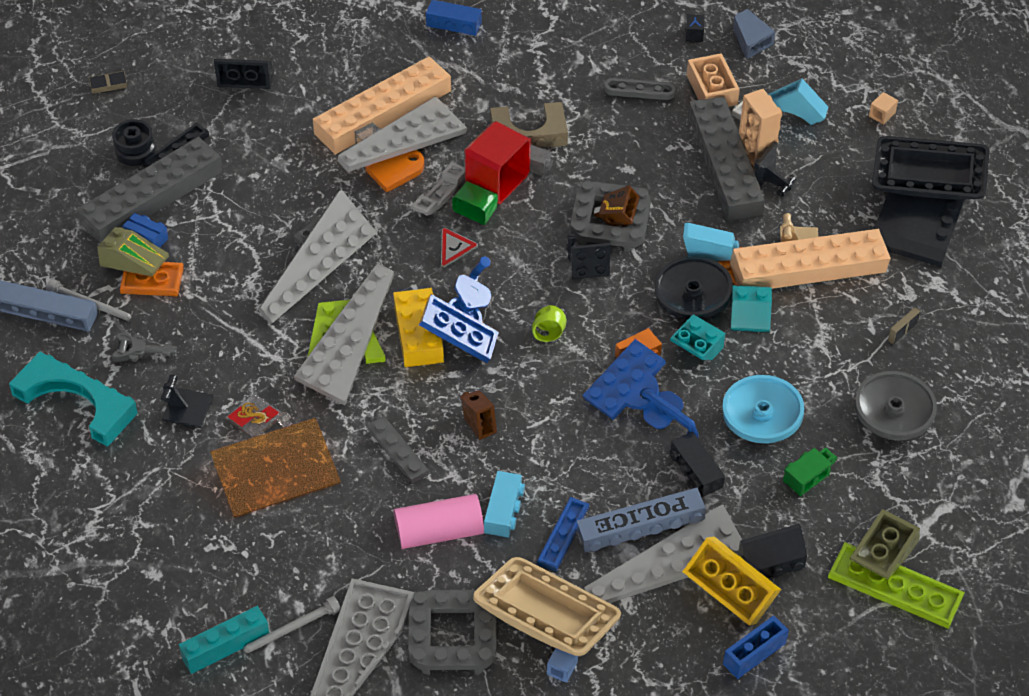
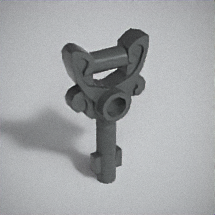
M118 333L119 350L112 354L113 362L129 359L132 362H136L139 358L144 357L146 352L162 353L163 356H171V354H177V346H172V344H164V346L146 345L145 340L139 334L132 337L125 333ZM128 344H131L130 350L126 351Z

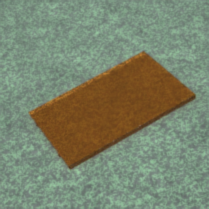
M316 418L210 451L214 467L217 470L234 518L341 483Z

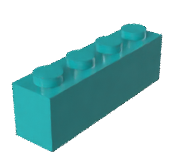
M257 605L178 644L181 658L190 674H193L269 634L268 621Z

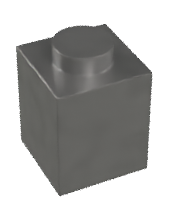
M531 145L530 172L544 176L553 164L551 151Z

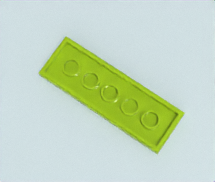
M844 542L829 572L828 578L949 629L965 592L901 565L887 580L850 560L857 547Z

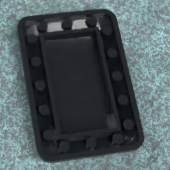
M882 136L877 140L872 186L880 191L917 197L981 199L985 197L987 191L990 151L986 145L976 143Z

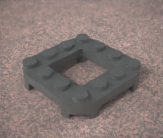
M584 181L576 194L570 234L576 236L575 239L580 242V245H587V242L610 243V245L624 247V252H631L632 248L643 245L645 242L651 205L648 190L631 186L640 198L633 223L628 225L627 228L591 223L595 201H603V197L606 194L623 188L625 185Z
M427 590L414 594L409 605V661L416 668L422 670L423 674L430 675L431 670H475V674H480L495 662L496 616L473 600L476 590ZM431 613H474V646H431Z

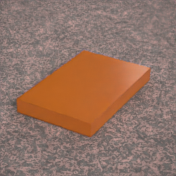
M164 262L153 276L124 271L120 285V294L178 296L184 265L183 263Z

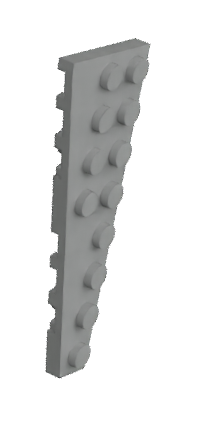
M434 97L339 154L337 161L347 172L466 134L467 127L437 97Z
M342 190L336 194L328 205L326 211L300 246L284 273L279 277L271 292H269L258 308L270 324L377 233Z
M378 263L294 375L295 381L346 405L362 358H364L370 342L372 331L377 323L379 312L383 307L385 296L393 280V270Z
M720 505L705 514L704 520L688 524L584 587V590L608 603L688 578L682 571L707 537H716L737 555L742 538L724 505Z

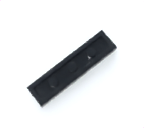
M195 123L142 161L143 166L147 168L197 137H200L202 140L206 139L209 136V131Z

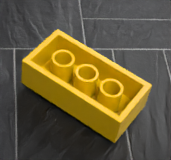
M432 288L393 292L394 310L404 367L444 363L442 338L419 326L427 299L431 294L433 295Z
M714 536L705 539L682 571L749 626L757 624L781 591L778 586Z

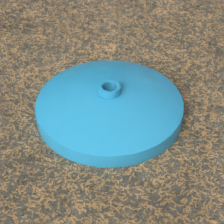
M754 375L737 381L728 389L723 399V418L730 430L745 440L755 443H774L790 437L798 430L803 421L804 402L798 390L789 382L775 376Z

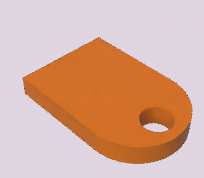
M414 150L365 166V171L387 193L419 176L424 170V157L418 150ZM411 158H416V159H418V160H416V161H411V160H409V159H411Z

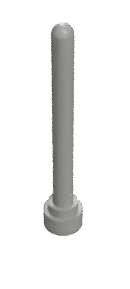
M50 279L47 283L46 291L71 295L80 299H89L96 302L98 310L126 321L131 319V314L64 288L60 281Z
M335 596L326 599L322 607L245 645L243 650L245 653H250L325 614L335 615L339 613L341 607Z

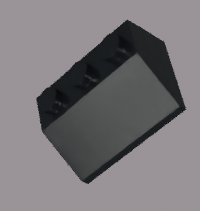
M214 59L217 87L271 88L273 77L272 61Z
M800 524L741 540L738 556L766 578H776L791 571L797 572L805 567L807 560L802 528Z

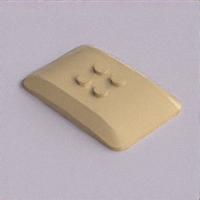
M514 557L505 563L473 595V600L478 605L509 625L539 641L575 656L585 655L613 627L621 616V611L616 606L520 557Z

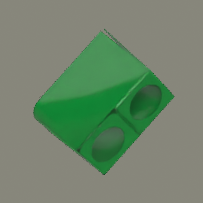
M467 181L452 198V209L454 212L484 225L497 209L498 196Z

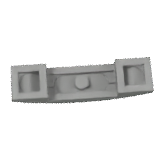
M451 162L442 172V178L425 196L421 194L411 205V208L425 215L433 214L451 198L464 179V167Z

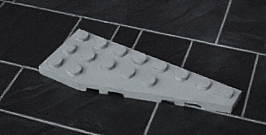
M352 578L310 696H353L402 634L414 592Z

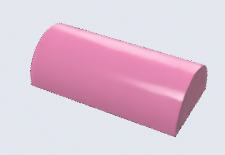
M477 494L393 509L401 549L484 534L482 511Z

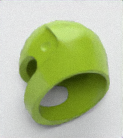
M554 305L541 308L536 313L532 324L533 336L542 342L558 339L566 327L567 319L565 313ZM536 327L548 331L549 334L547 336L539 334Z

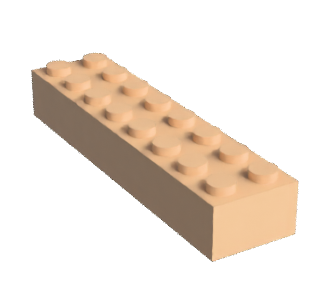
M429 56L313 118L314 134L336 155L376 133L434 97L440 98L451 92V76Z
M879 229L735 248L732 252L730 265L738 286L772 287L773 289L885 273L891 258Z

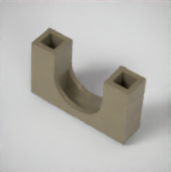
M562 102L544 103L545 124L541 128L532 131H525L515 127L511 122L508 107L490 108L491 123L494 121L500 122L531 138V145L539 148L568 146V130Z

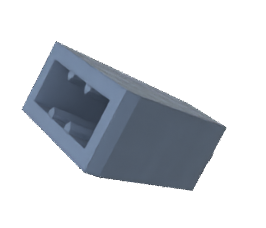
M746 9L734 16L733 30L745 58L749 59L774 45L775 31L750 10Z

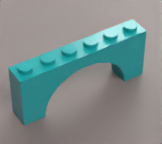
M39 352L9 383L12 396L27 404L38 396L56 391L71 392L83 396L96 408L94 419L89 425L91 438L107 447L138 414L136 402L133 398L120 394L116 389L109 388L99 380H94L84 372H78L67 363H61L53 356Z

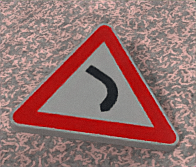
M443 228L442 267H447L478 247V244L454 231Z

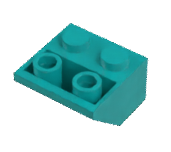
M693 314L670 338V341L702 360H713L724 348L725 333Z

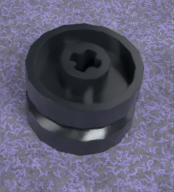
M138 119L126 120L114 128L112 139L116 157L121 163L130 166L142 165V161L155 153L152 128L145 121Z

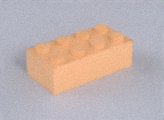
M764 89L744 95L739 128L740 138L754 171V163L757 158L763 155L766 147H769L774 141L778 143L782 117L780 107L776 106L772 97Z

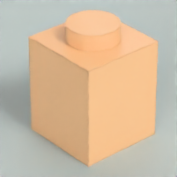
M883 92L871 103L869 117L884 125L896 113L898 100Z

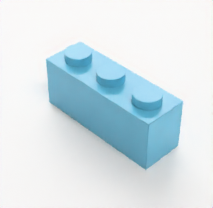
M497 471L484 520V533L509 538L510 531L515 530L517 518L514 515L519 513L521 505L519 496H523L525 484H522V475Z

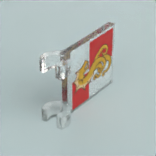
M253 394L225 417L228 422L251 437L262 449L269 445V442L265 440L267 435L264 432L276 422H279L286 430L293 425L289 421L291 416L287 412L279 411L256 394Z

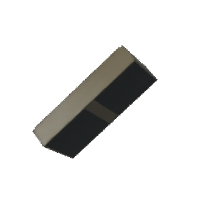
M124 71L89 77L92 94L128 88Z
M913 308L891 327L888 341L894 345L917 325L921 311Z

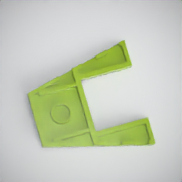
M350 300L318 303L308 356ZM373 331L365 353L366 364L386 362L385 354Z

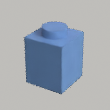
M555 648L547 663V675L567 683L578 663V656Z

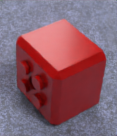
M492 122L464 149L465 183L468 181L497 194V204H501L529 175L531 138L500 122Z

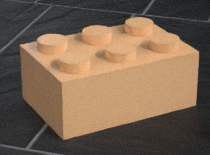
M722 53L688 60L687 77L698 100L724 96L728 107L738 105L740 89Z

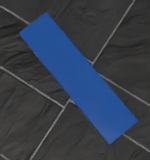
M572 497L569 498L537 560V565L557 572L577 533V520L584 519L589 509V503Z

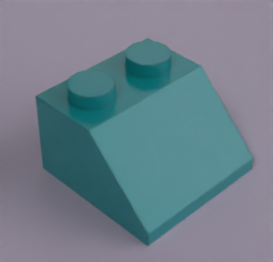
M732 286L731 330L770 332L772 287Z

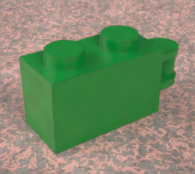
M815 448L809 452H804L797 461L791 462L785 467L783 482L801 497L830 475L831 465L836 462L837 456L827 448L822 449L820 452Z

